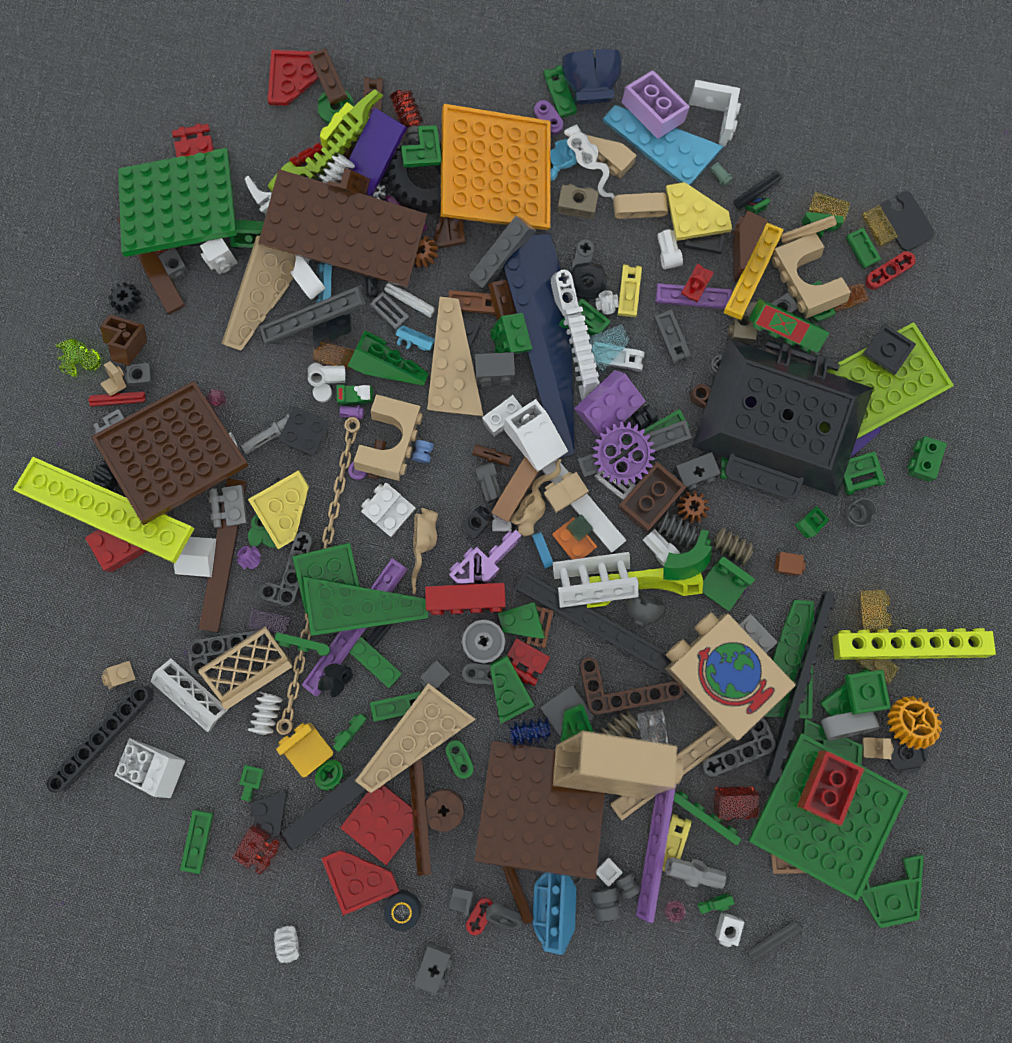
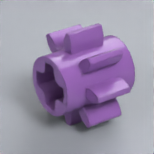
M254 545L251 548L244 546L238 551L237 556L239 558L236 560L243 569H246L247 566L249 569H254L261 562L259 558L261 554Z

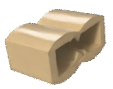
M568 472L561 477L562 481L558 484L553 482L545 487L546 491L543 495L555 513L589 492L577 472L573 474Z

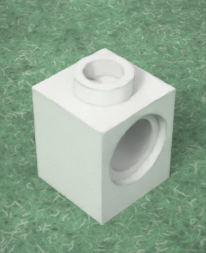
M721 912L715 933L717 939L720 940L719 943L731 947L732 944L738 946L744 921L740 917ZM732 926V934L725 935V929Z

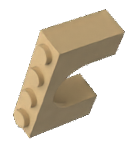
M816 233L775 248L772 257L773 266L778 268L782 282L787 284L792 298H795L798 310L804 314L805 318L846 303L851 293L842 277L823 285H810L798 276L797 269L800 266L822 256L824 246Z
M376 395L371 408V419L397 427L402 433V439L397 446L389 450H378L359 445L354 459L355 470L399 481L401 475H405L407 464H405L406 458H410L412 453V447L410 446L411 442H415L417 437V424L420 425L422 422L423 414L420 413V406Z

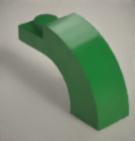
M701 529L697 544L691 551L682 554L668 553L664 564V580H685L705 570L711 561L712 554L711 539H708L709 531Z

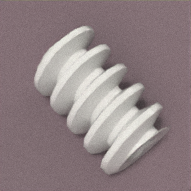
M338 153V157L332 155L335 163H327L331 169H323L327 175H320L319 177L322 179V182L327 184L328 181L341 184L344 168L353 169L355 165Z
M260 692L263 694V697H257V700L261 702V705L254 706L259 712L252 713L257 719L250 720L254 728H248V731L267 735L274 731L269 726L276 724L271 718L278 717L274 710H279L280 706L275 703L282 702V699L273 694Z

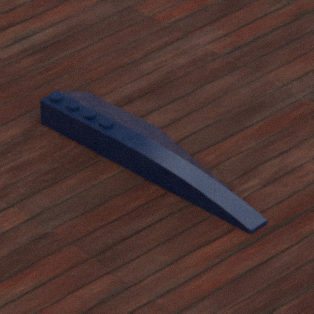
M551 234L532 235L524 246L517 249L508 258L502 269L505 279L508 280L516 314L523 313L532 346V350L526 352L541 406L547 412L568 450L566 454L560 457L564 458L575 455L572 344L569 342L571 334L567 335L566 330L568 329L559 326L564 316L555 303L551 277L560 271L561 268ZM563 294V301L568 303V296L566 294Z

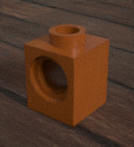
M785 552L777 553L774 573L793 576L802 575L806 567V561L803 560L804 555Z

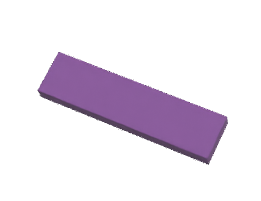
M657 283L655 303L725 309L732 295V289L706 287L697 303L681 295L685 287L684 285Z

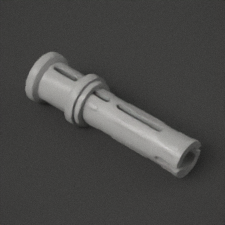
M286 414V417L278 422L274 421L271 427L241 443L244 452L249 454L277 436L280 437L290 414Z

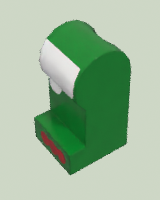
M337 385V403L339 406L373 403V387L368 385Z

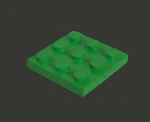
M349 542L292 556L306 614L308 611L303 577L360 587Z

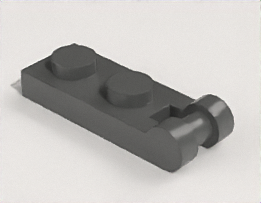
M672 309L655 315V323L672 365L678 364L683 359L685 361L691 359L690 351ZM680 348L681 353L676 354L675 349Z

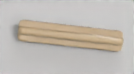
M832 215L783 233L781 235L782 242L786 244L833 227L837 224L836 218Z

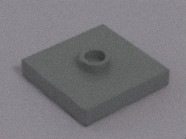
M572 685L540 707L560 737L563 711L582 703L589 721L595 718Z

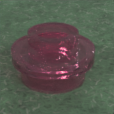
M214 389L209 391L206 400L211 405L219 406L226 402V397L223 391Z
M672 901L667 904L665 914L670 921L679 922L685 917V908L680 902ZM673 908H678L677 914H672Z

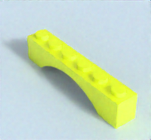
M664 568L627 572L629 578L637 577L638 590L663 589L682 596L702 594L703 592L701 573L689 579L672 581L663 579ZM620 574L608 575L609 581L621 579ZM600 576L589 577L590 583L602 582ZM611 601L586 604L587 608L606 606Z

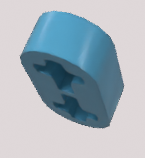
M541 531L533 534L532 538L544 569L553 566L551 555Z

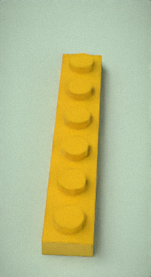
M769 223L766 224L725 307L724 314L742 320L784 229Z

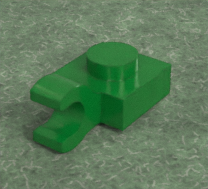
M244 765L239 785L245 786L241 800L248 802L252 800L254 788L260 789L265 769Z

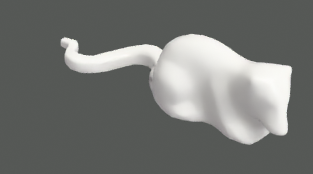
M578 125L566 129L564 134L569 137L567 144L575 151L577 162L585 168L601 169L603 171V176L598 184L599 194L613 199L615 197L613 193H606L603 190V186L609 176V167L605 163L597 162V146L589 142L587 135L580 131Z

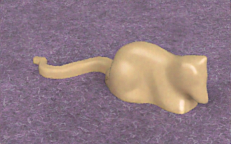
M559 458L555 462L556 469L553 473L543 475L534 481L532 493L522 500L519 509L510 519L513 524L518 526V532L522 536L534 534V524L545 513L546 506L539 487L543 482L550 481L560 474L561 459Z
M421 508L422 514L416 513L414 517L413 550L415 566L411 577L412 594L416 593V579L422 565L421 553L432 550L437 543L435 525L438 513L425 508Z

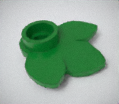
M254 515L251 520L252 528L248 532L250 545L257 547L262 542L268 547L276 548L264 525L258 526L257 523L260 520L258 515Z

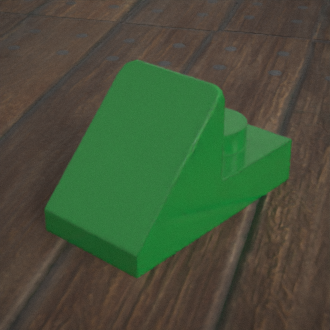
M806 212L801 223L805 226L832 215ZM833 215L836 218L837 224L825 230H838L843 224L844 216ZM824 230L816 232L819 239L822 238Z
M816 505L795 526L806 538H812L824 527L829 518Z

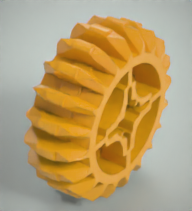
M906 696L897 700L891 706L890 712L887 715L889 718L887 724L892 726L889 732L895 733L894 738H899L900 744L906 743L907 748L913 747L915 750L920 748L926 749L933 745L939 739V733L942 731V728L939 727L942 721L937 719L940 714L934 713L935 707L930 708L928 706L929 701L923 703L922 697L916 699L914 696L909 698Z

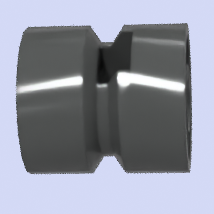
M603 886L591 890L593 903L597 904L594 908L597 921H609L622 916L620 905L615 902L618 898L616 886Z

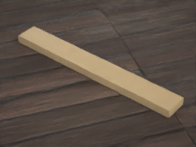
M715 725L676 754V759H680L683 763V775L731 740L718 725ZM656 794L646 798L621 795L612 801L610 805L622 821L656 796Z

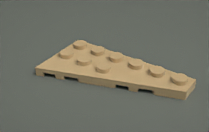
M256 236L222 344L238 350L243 349L255 333L254 331L258 325L263 322L267 313L275 306L294 278L290 272L294 270L295 255L259 245L260 236Z
M440 297L427 410L484 417L459 299Z
M428 683L355 781L372 793L476 719Z

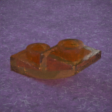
M863 283L848 286L851 291L849 299L846 303L833 307L835 312L851 308L869 300Z

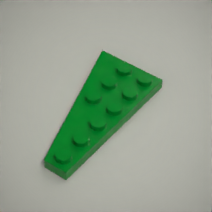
M303 577L311 636L428 618L425 598Z
M792 601L772 657L774 663L793 683L813 623L814 601ZM813 665L810 671L812 673L811 681L809 684H806L804 691L806 692V698L800 704L798 710L800 711L799 718L812 719ZM791 690L764 716L783 717Z

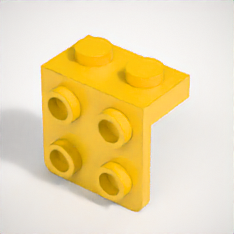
M312 723L300 724L294 729L296 733L290 738L288 735L278 742L280 746L276 748L280 755L285 754L302 777L308 776L333 755V750Z

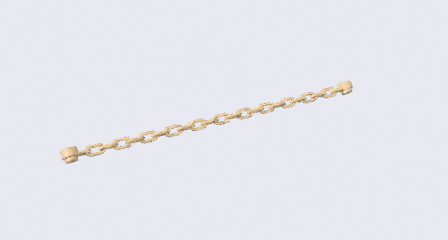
M350 417L345 421V428L347 430L345 442L347 445L345 451L341 454L339 462L341 472L334 484V492L336 494L334 501L329 506L328 517L330 520L328 527L324 529L322 537L323 548H327L333 541L334 528L332 526L334 519L339 514V495L343 493L346 483L344 473L345 469L350 465V446L354 443L356 434L361 428L359 420L355 417ZM352 423L356 424L355 429L350 428ZM349 433H354L352 441L351 438L348 439ZM344 454L346 457L348 456L347 465L345 463L342 464ZM338 480L340 482L343 480L341 491L339 488L336 490ZM333 505H334V507L337 506V510H336L335 516H334V514H331V510H332V506H333ZM327 530L331 532L330 541L328 539L325 540ZM305 613V620L307 622L305 629H303L301 632L300 638L303 639V634L305 632V635L308 634L307 640H310L311 633L309 630L308 613ZM301 650L294 661L293 671L295 676L294 680L289 684L287 697L289 698L288 707L284 709L282 719L276 725L278 733L282 735L289 734L293 729L292 719L294 711L292 704L293 700L298 696L300 687L298 677L303 672L305 665L304 651ZM298 658L299 661L303 659L301 669H296ZM292 685L293 687L297 685L295 696L293 694L290 695ZM286 711L287 713L291 711L290 719H285ZM284 723H287L289 726L287 730H284L282 727Z

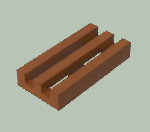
M537 606L538 611H541L540 620L542 625L545 613H549L544 633L546 639H543L542 643H538L539 638H535L534 642L531 641L532 637H528L526 644L545 648L554 610Z

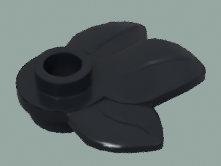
M337 663L327 665L323 669L325 675L319 680L317 688L320 691L330 690L331 697H336L344 690L345 684L352 680L353 672L351 668L347 665L340 666Z

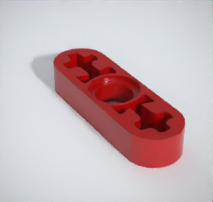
M908 251L899 254L872 271L865 279L866 286L871 290L882 287L909 270L915 264V256ZM903 259L909 260L908 263H904L901 266L898 265ZM887 266L894 268V275L886 273ZM880 275L882 276V278H880L877 282L873 283L871 281L873 278L875 279Z

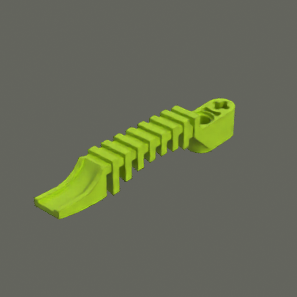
M373 90L352 108L350 113L358 122L346 114L342 117L351 126V129L343 124L339 125L338 128L345 135H340L337 132L333 135L339 142L330 140L328 144L332 149H327L326 147L321 149L325 156L316 152L314 157L318 161L308 157L305 160L308 163L305 167H295L292 162H288L281 170L317 180L319 176L316 173L323 175L325 173L323 169L330 168L327 163L334 161L332 155L336 157L339 156L338 153L343 155L346 152L344 149L346 147L350 148L352 141L356 142L357 136L362 134L368 121L371 108L383 95L379 91ZM277 174L268 184V188L273 191Z

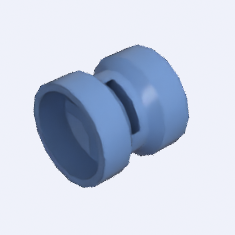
M416 440L414 445L416 449L412 453L411 459L429 464L431 459L430 452L433 451L434 444Z

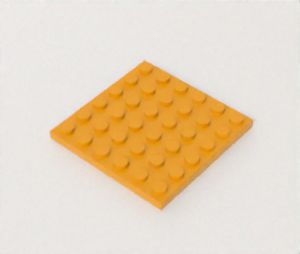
M443 104L441 217L509 225L513 218L518 216L535 229L548 230L550 228V121Z

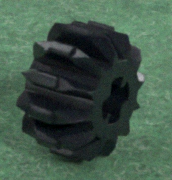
M124 282L121 286L116 283L117 289H111L113 294L108 296L111 300V307L115 308L117 313L122 312L124 315H127L130 311L135 314L134 308H140L138 303L142 302L141 292L133 284L129 285L127 282Z
M101 461L100 465L96 466V469L93 471V475L90 478L91 482L112 491L115 486H118V482L106 461Z

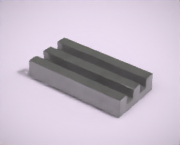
M383 291L370 303V306L396 331L405 321L410 319ZM382 298L402 316L401 319L381 301ZM377 303L397 321L396 324L376 306Z

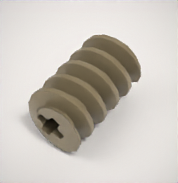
M723 526L716 534L711 545L715 543V550L722 547L721 554L729 551L728 558L736 555L735 562L742 559L741 565L744 566L755 548L752 549L753 544L749 542L745 545L746 539L744 538L738 542L739 535L736 534L732 537L731 530L725 534L726 528Z
M625 709L627 715L620 713L621 720L614 718L615 725L608 723L609 730L602 728L601 731L603 735L627 738L626 733L633 736L632 728L639 731L638 723L630 712Z

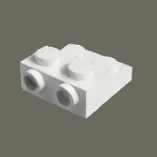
M385 483L384 485L380 484L374 490L376 495L371 500L368 498L361 506L363 508L361 512L392 538L416 508L389 484Z

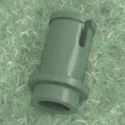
M719 162L711 167L710 171L720 181V185L726 187L732 182V174H728Z

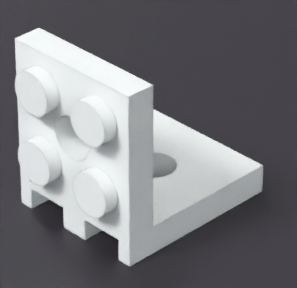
M696 80L689 105L724 111L718 144L725 147L728 140L732 139L733 132L736 130V115L739 113L741 104L737 103L740 88Z

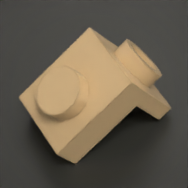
M111 361L104 364L110 378L102 382L101 386L111 396L127 386L122 378L124 373L119 366L115 367Z
M129 661L108 667L103 671V675H101L103 684L108 686L109 690L135 680Z
M862 738L863 757L891 759V754L893 753L891 739Z

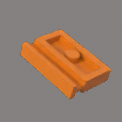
M574 517L552 534L571 560L584 558L597 548L596 544Z

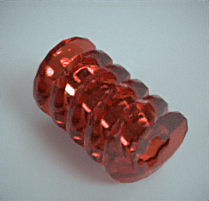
M397 90L390 95V99L395 107L399 122L407 128L419 126L423 122V118L419 117L421 113L417 110L418 105L415 103V98L412 97L413 92L411 90Z

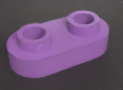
M542 100L537 102L534 107L536 119L549 120L550 135H558L563 129L562 118L548 101Z

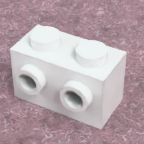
M222 238L210 240L200 245L203 250L201 256L211 270L215 269L218 274L228 272L232 266L238 263Z

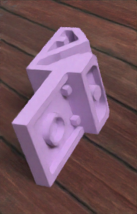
M516 530L513 533L509 531L502 538L503 543L499 547L495 545L489 551V557L478 547L474 550L470 548L464 554L465 559L461 563L456 562L450 568V577L458 585L475 584V581H482L488 584L500 572L496 564L521 540V534ZM475 558H477V573H480V559H482V573L480 576L475 575Z

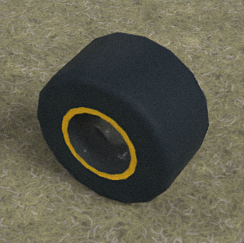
M399 891L393 894L384 907V917L387 924L397 931L411 929L417 923L421 914V905L418 898L408 891Z

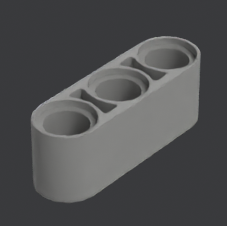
M852 712L821 720L828 741L869 733L880 728L874 712L852 715Z

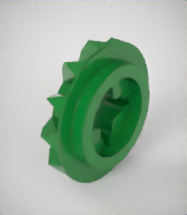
M336 760L324 762L315 774L316 785L325 791L329 789L334 790L335 786L340 784L341 778L344 777L343 771L345 769ZM326 773H331L333 778L330 779Z

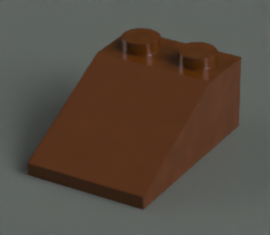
M747 211L744 217L740 216L732 232L735 234L732 240L733 281L735 282L738 281L768 222L767 219L750 211Z

